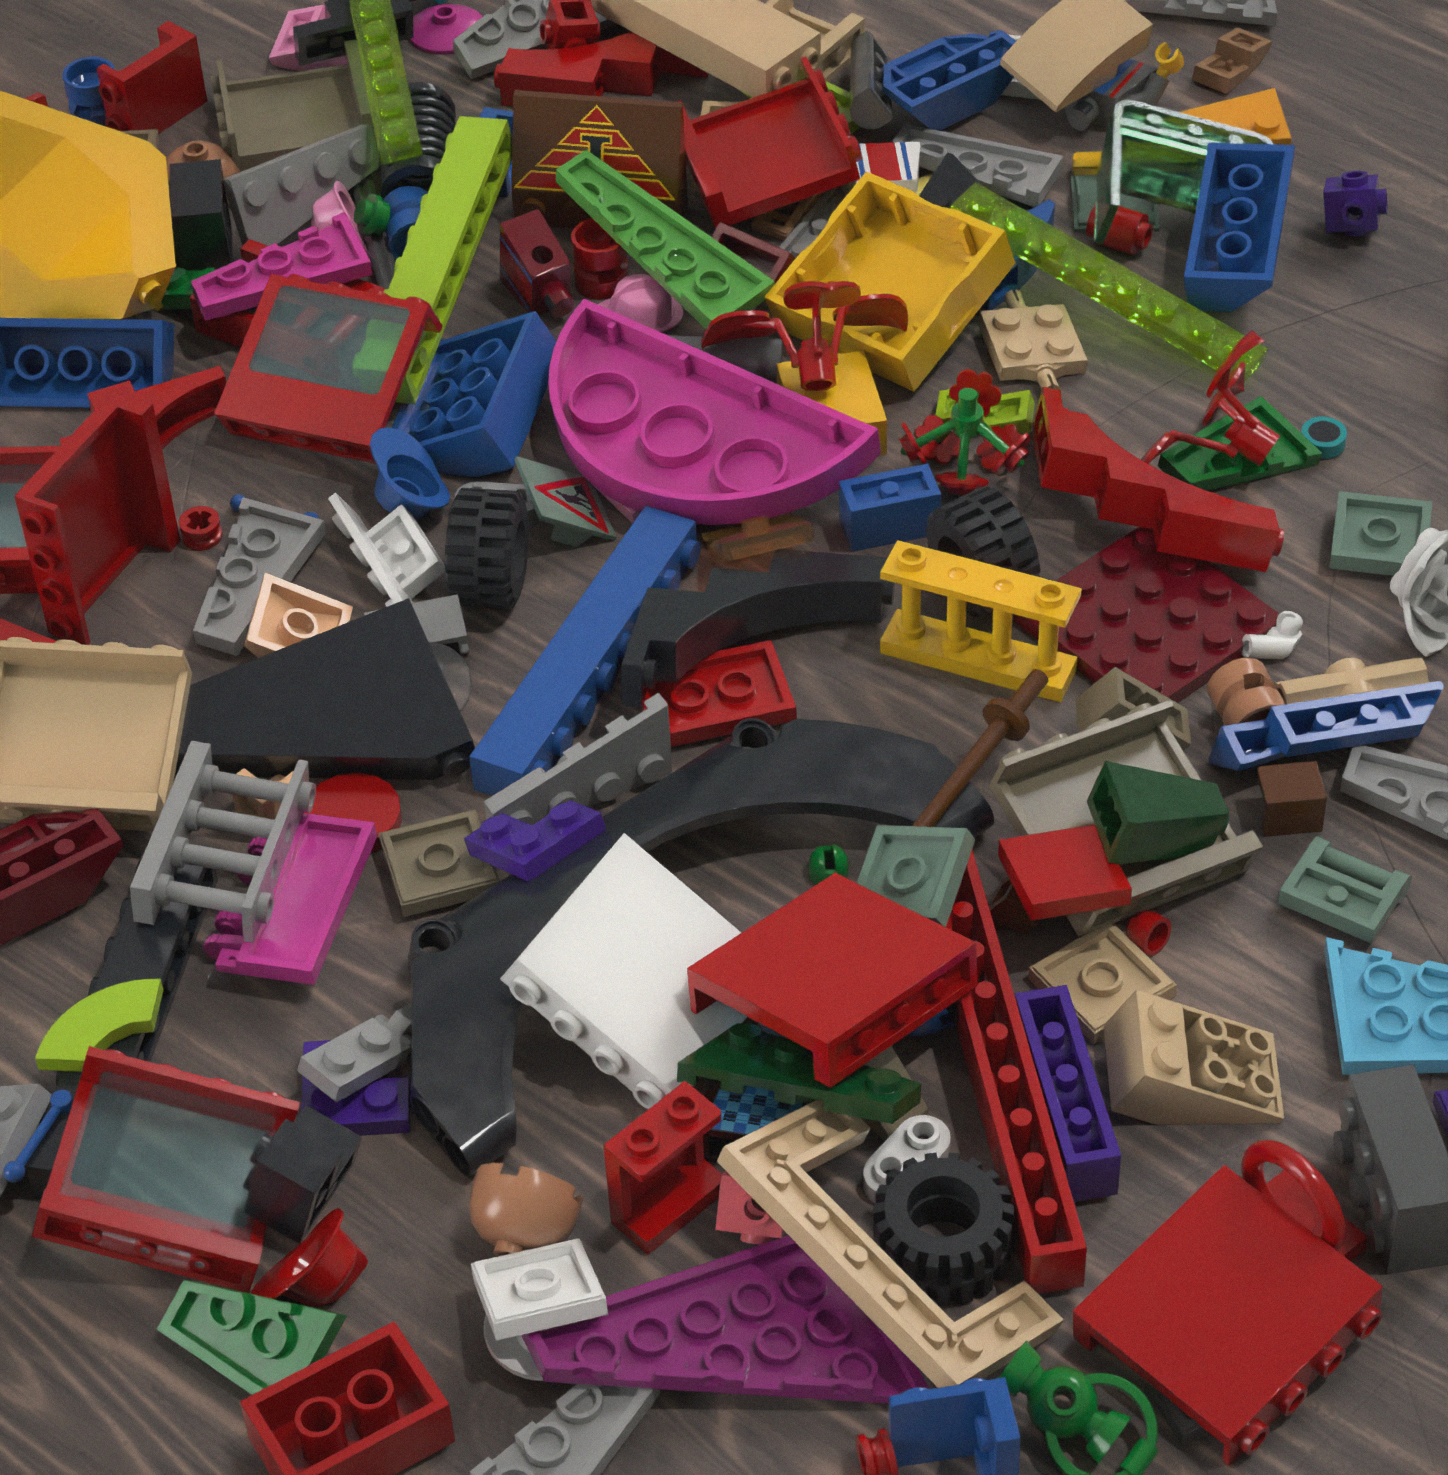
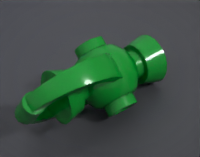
M1026 1340L999 1378H1006L1010 1395L1014 1397L1019 1393L1027 1395L1026 1408L1031 1422L1044 1433L1048 1453L1059 1470L1065 1475H1092L1070 1463L1063 1454L1057 1438L1070 1439L1082 1435L1088 1442L1085 1449L1099 1465L1132 1418L1114 1410H1111L1109 1414L1098 1410V1395L1095 1387L1102 1386L1116 1389L1127 1395L1139 1408L1146 1430L1145 1439L1140 1437L1121 1463L1120 1468L1123 1471L1113 1475H1143L1159 1450L1156 1448L1158 1439L1156 1416L1153 1407L1142 1391L1128 1380L1113 1374L1091 1373L1085 1375L1083 1372L1072 1367L1055 1366L1044 1370L1040 1365L1042 1358ZM1056 1396H1065L1070 1400L1071 1407L1065 1410L1059 1409L1054 1404L1053 1399Z

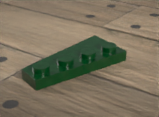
M736 1023L680 1060L677 1066V1082L680 1083L686 1081L688 1084L696 1085L700 1076L720 1080L721 1091L743 1095L746 1087L762 1088L774 1091V1101L795 1105L796 1103H805L818 1099L824 1101V1111L890 1124L895 1123L921 1102L922 1083L901 1077L897 1071L891 1069H876L867 1065L861 1066L830 1088L814 1079L812 1051L788 1038H781L763 1032L760 1027L749 1023Z

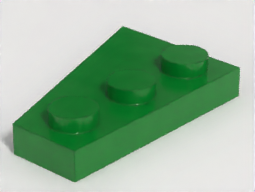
M1259 396L1244 405V407L1254 417L1259 419L1261 423L1280 435L1259 466L1239 452L1234 458H1231L1224 452L1186 442H1180L1161 453L1157 466L1164 473L1207 491L1319 465L1322 452L1268 401ZM1227 415L1197 432L1194 436L1229 445L1231 441L1224 437L1234 420Z

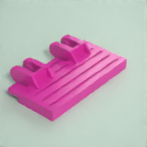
M303 813L273 891L274 908L270 922L268 924L261 923L254 943L244 941L242 914L219 911V914H217L214 926L220 933L209 934L203 945L205 954L216 960V971L315 985L377 838L375 822ZM253 838L249 843L247 853L261 856L267 839ZM237 873L239 880L249 886L253 876Z

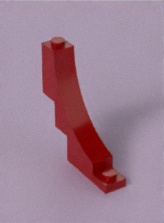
M629 32L612 39L569 48L536 50L508 48L502 64L496 65L494 86L500 89L501 105L513 107L515 90L603 97L605 91L652 96L661 73L708 77L709 73L643 37Z
M1048 387L1042 388L1032 423L1040 487L1094 497L1098 519L1153 529L1158 552L1267 572L1272 556L1280 554L1284 540V530L1279 528L1274 509L1226 498L1183 482L1154 468L1110 439L1092 421L1088 414L1069 411L1068 408H1064L1060 390Z

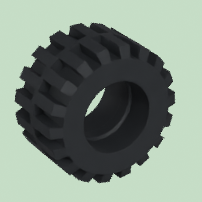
M988 486L979 488L932 510V513L929 514L927 518L928 525H926L928 548L1040 577V562L1032 534L1018 509L999 490L995 488L990 489ZM970 602L966 604V613L969 612L973 617L978 618L981 616L983 618L993 613L992 608Z
M461 488L451 506L446 532L445 578L449 595L458 594L460 606L512 609L516 605L525 581L529 545L528 513L521 492Z
M937 1152L925 1154L924 1161L917 1162L914 1158L908 1159L903 1162L902 1172L893 1168L886 1175V1185H879L875 1194V1204H873V1241L931 1299L937 1300L938 1306H950V1300L959 1299L961 1304L973 1301V1293L978 1292L983 1296L993 1290V1280L1001 1282L1005 1276L1007 1264L1011 1262L1014 1205L1011 1204V1193L1007 1185L1000 1186V1176L993 1169L986 1172L982 1171L983 1162L974 1158L964 1162L960 1160L961 1154L950 1152L948 1153V1158H938ZM944 1221L958 1224L967 1230L953 1236H935L919 1228L932 1222Z

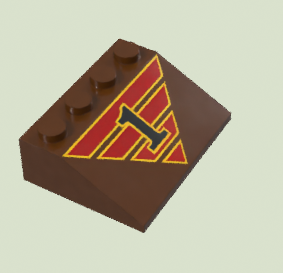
M515 90L513 95L511 181L514 218L538 209L548 226L573 228L580 222L592 218L556 183V169L584 150H588L680 216L685 217L688 195L682 102Z

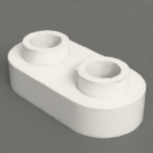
M928 1115L911 1117L905 1120L867 1160L863 1169L864 1191L872 1202L875 1203V1194L879 1185H886L887 1174L884 1171L894 1168L902 1172L904 1161L914 1158L917 1162L924 1161L925 1154L937 1152L938 1158H948L951 1136L945 1123L938 1118ZM918 1137H928V1139H919Z

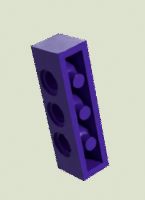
M1067 985L1015 993V1000L1073 1201L1118 1195L1121 1153Z

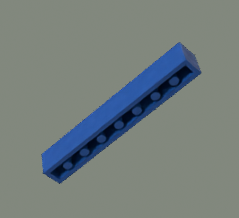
M648 506L643 508L469 756L474 790L493 796L538 767L545 770V772L550 770L558 759L563 756L562 752L572 746L573 738L581 725H587L590 722L600 697L604 692L608 693L615 684L617 672L622 667V662L647 588L678 590L680 580L687 569H692L697 564L701 552V544L697 541L696 521Z

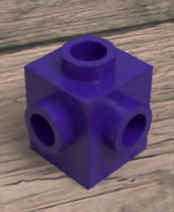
M1356 170L1346 172L1341 177L1326 178L1323 191L1326 233L1345 232L1349 236H1362L1369 234L1371 230H1378L1380 216L1388 214L1387 189H1379L1378 174L1368 175L1365 171Z

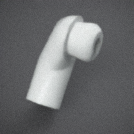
M1292 611L1281 612L1277 617L1276 626L1272 627L1267 635L1245 634L1242 638L1243 644H1246L1241 652L1243 657L1284 659L1290 656L1302 635L1300 629L1303 625V620L1300 615Z

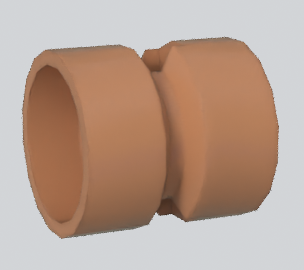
M1255 658L1232 660L1221 666L1211 676L1207 684V693L1225 726L1265 720L1272 706L1285 705L1265 666Z

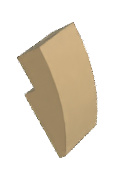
M1061 0L1012 45L1001 58L1000 65L1054 112H1058L1114 79L1118 65L1146 50L1153 24L1125 0Z

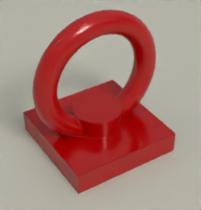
M1260 1140L1254 1142L1246 1149L1241 1162V1175L1245 1181L1348 1260L1352 1261L1366 1250L1368 1237L1343 1216L1342 1209L1332 1188L1308 1159L1290 1146L1275 1140ZM1265 1162L1273 1163L1284 1169L1266 1183L1264 1176Z

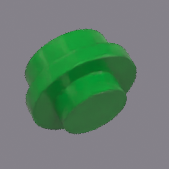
M374 193L369 194L366 199H361L354 212V222L357 224L358 232L365 236H370L372 233L380 235L388 224L390 205L384 202L380 195Z

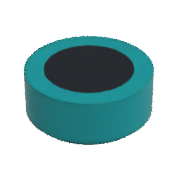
M1325 416L1314 417L1307 420L1302 426L1301 433L1322 452L1321 459L1334 458L1344 451L1347 429L1337 419Z

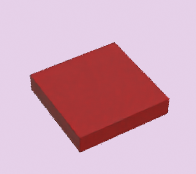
M1095 825L999 839L998 857L1030 920L1131 904L1132 887L1120 865L1109 863Z

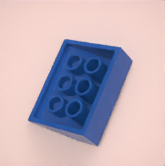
M536 311L441 340L416 403H402L391 428L402 430L414 437L426 449L438 473L481 477L495 472L503 473L508 471L516 464L514 459L519 455L526 436L530 432V427L537 410L543 401L544 393L549 384L550 362L557 341Z

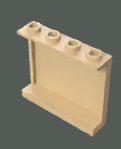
M22 637L0 640V823H16L32 814L63 811L83 813L87 809H99L113 829L154 831L174 783L192 671L184 651L177 650L168 645L135 648L118 642H108L103 644V646L81 645L78 642L65 639L58 640L55 643L32 642Z

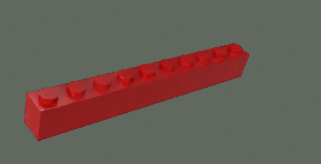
M972 850L946 928L976 942L978 986L951 1004L953 1017L994 1168L1000 1176V1186L1007 1185L1011 1193V1204L1014 1205L1013 1238L1025 1281L1038 1294L1084 1287L1087 1246Z

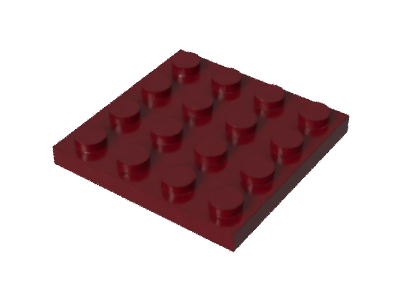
M1143 527L1135 528L1056 580V582L1082 588L1081 597L1066 628L1059 626L1057 651L1077 656V670L1094 683L1116 667L1176 703H1179L1207 684L1211 676L1221 666L1232 660L1245 658L1241 654L1243 647L1246 645L1242 642L1243 636L1245 634L1267 635L1268 631L1276 626V620L1280 614L1209 562L1158 552L1153 529ZM1014 614L1013 621L1038 640L1039 621Z

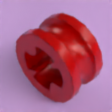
M197 506L186 510L180 515L178 522L182 542L187 548L196 551L209 550L221 541L223 534L219 514L215 509L207 506Z
M885 1428L878 1429L876 1436L873 1438H867L864 1433L856 1435V1450L863 1475H898L894 1448Z

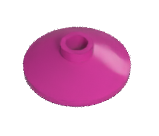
M442 4L426 8L413 16L414 38L409 39L414 47L426 53L437 55L455 54L452 50L453 40L481 19L482 15L470 7L458 4Z

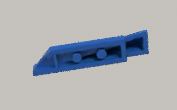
M1441 681L1272 706L1265 720L1221 726L1208 760L1212 765L1238 771L1282 757L1417 737L1434 709L1444 685Z

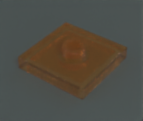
M790 513L768 518V516L748 518L742 520L741 525L702 534L705 550L725 561L804 544L815 539L812 523Z

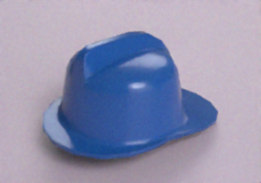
M390 427L380 428L372 434L369 445L374 461L379 469L374 495L377 502L384 509L391 513L402 504L417 521L427 515L431 509L443 508L449 503L450 493L441 480L432 458L414 437L402 430Z

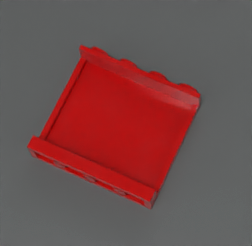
M807 56L800 58L806 78L804 80L691 120L683 106L686 164L715 229L720 222L729 226L860 179L856 162L863 160L857 139L855 136H851L844 114H839L837 102L833 92H828L821 69L814 71Z
M114 390L14 495L48 633L61 640H72L81 645H89L91 641L84 616L87 610L146 544L171 553L181 541L153 404Z
M837 873L832 874L687 968L691 1012L698 1014L716 1001H720L813 1052L814 1079L830 1088L978 986L975 941Z
M1223 1165L1073 1310V1338L1090 1352L1099 1343L1102 1344L1223 1444V1461L1230 1466L1243 1452L1251 1455L1263 1444L1269 1434V1426L1282 1413L1285 1416H1289L1299 1408L1307 1396V1387L1319 1375L1324 1378L1330 1376L1344 1359L1345 1349L1357 1337L1364 1340L1373 1333L1383 1317V1312L1380 1311L1383 1286L1226 1165Z

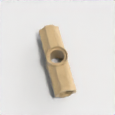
M1344 658L1330 665L1325 674L1276 682L1275 687L1285 704L1417 685L1429 683L1427 667L1422 658H1411L1365 666L1362 660L1357 658Z

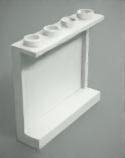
M625 833L500 978L509 986L511 993L517 1000L536 1009L550 1021L552 1028L558 1035L576 1043L591 1056L593 1063L598 1069L617 1078L632 1091L637 1102L647 1109L651 1108L681 1084L677 1082V1066L680 1060L736 1023H742L747 1017L720 1001H716L698 1014L691 1012L687 968L741 934V932Z

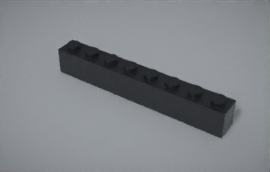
M139 860V862H138V864H137V866H136L135 874H136V871H137V869H138V866H139L141 860ZM185 864L184 868H177L174 874V881L211 888H215L218 882L216 869ZM131 897L123 900L119 914L120 925L115 937H109L106 942L104 966L100 976L93 977L88 996L119 983L142 979H161L163 994L154 1032L132 1034L114 1042L106 1050H117L126 1056L151 1062L208 908L170 901L168 906H161L154 925L134 922ZM57 1071L54 1092L67 1090L74 1100L82 1072ZM105 1091L96 1094L70 1177L73 1185L103 1192L136 1103L135 1099ZM49 1102L39 1122V1125L48 1113V1111L51 1109V1102ZM70 1111L60 1113L24 1166L25 1175L29 1178L34 1198L41 1199L44 1189L47 1188Z

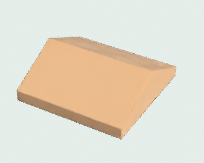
M265 573L261 581L244 646L258 658L349 622L353 607Z

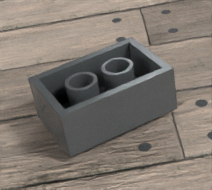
M1414 1065L1350 1074L1346 1098L1339 1100L1341 1129L1334 1132L1333 1141L1338 1162L1340 1164H1347L1351 1174L1349 1189L1353 1205L1356 1209L1363 1208L1366 1216L1365 1234L1368 1237L1367 1244L1372 1254L1379 1253L1386 1275L1448 1265V1153Z

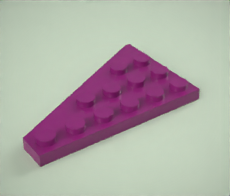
M789 1235L605 1296L608 1315L522 1335L544 1382L889 1404L890 1396L902 1394L906 1390L917 1387L930 1389L918 1367Z

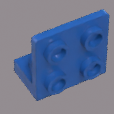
M1005 1377L991 1380L973 1378L962 1382L960 1385L935 1389L917 1387L906 1390L902 1394L889 1397V1436L898 1467L974 1456L977 1475H1019L1020 1434Z

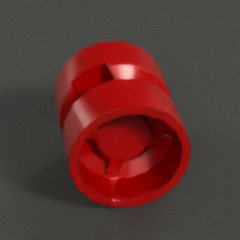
M593 218L580 222L571 233L575 288L587 298L597 300L611 299L618 282L624 277L629 276L628 253Z

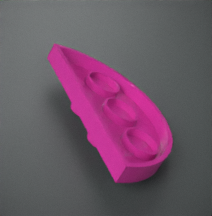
M583 299L570 315L554 346L549 368V394L560 440L568 457L578 471L593 486L613 500L639 512L645 506L694 520L696 524L703 525L740 524L764 520L790 513L831 495L839 489V481L857 477L881 454L877 428L586 299Z

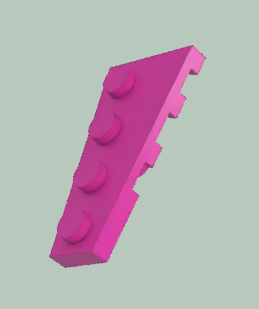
M343 212L332 217L333 224L319 231L312 226L299 232V240L282 248L274 243L261 249V254L258 258L247 263L239 259L192 280L193 295L204 319L225 317L231 313L257 307L271 274L288 277L290 274H297L309 279L311 282L326 285L331 281L349 283L356 279L373 275L371 261L346 213Z

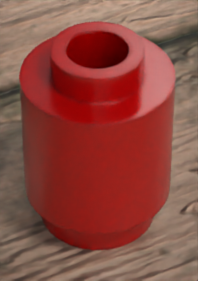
M1106 203L1105 205L1096 204L1088 217L1086 236L1093 238L1095 244L1136 255L1140 249H1146L1149 245L1153 226L1148 224L1149 218L1145 213L1112 203Z

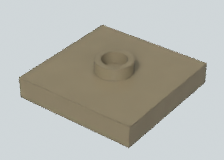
M476 809L378 833L380 846L403 917L469 901L500 882L496 867L470 856L464 841L466 836L481 826Z

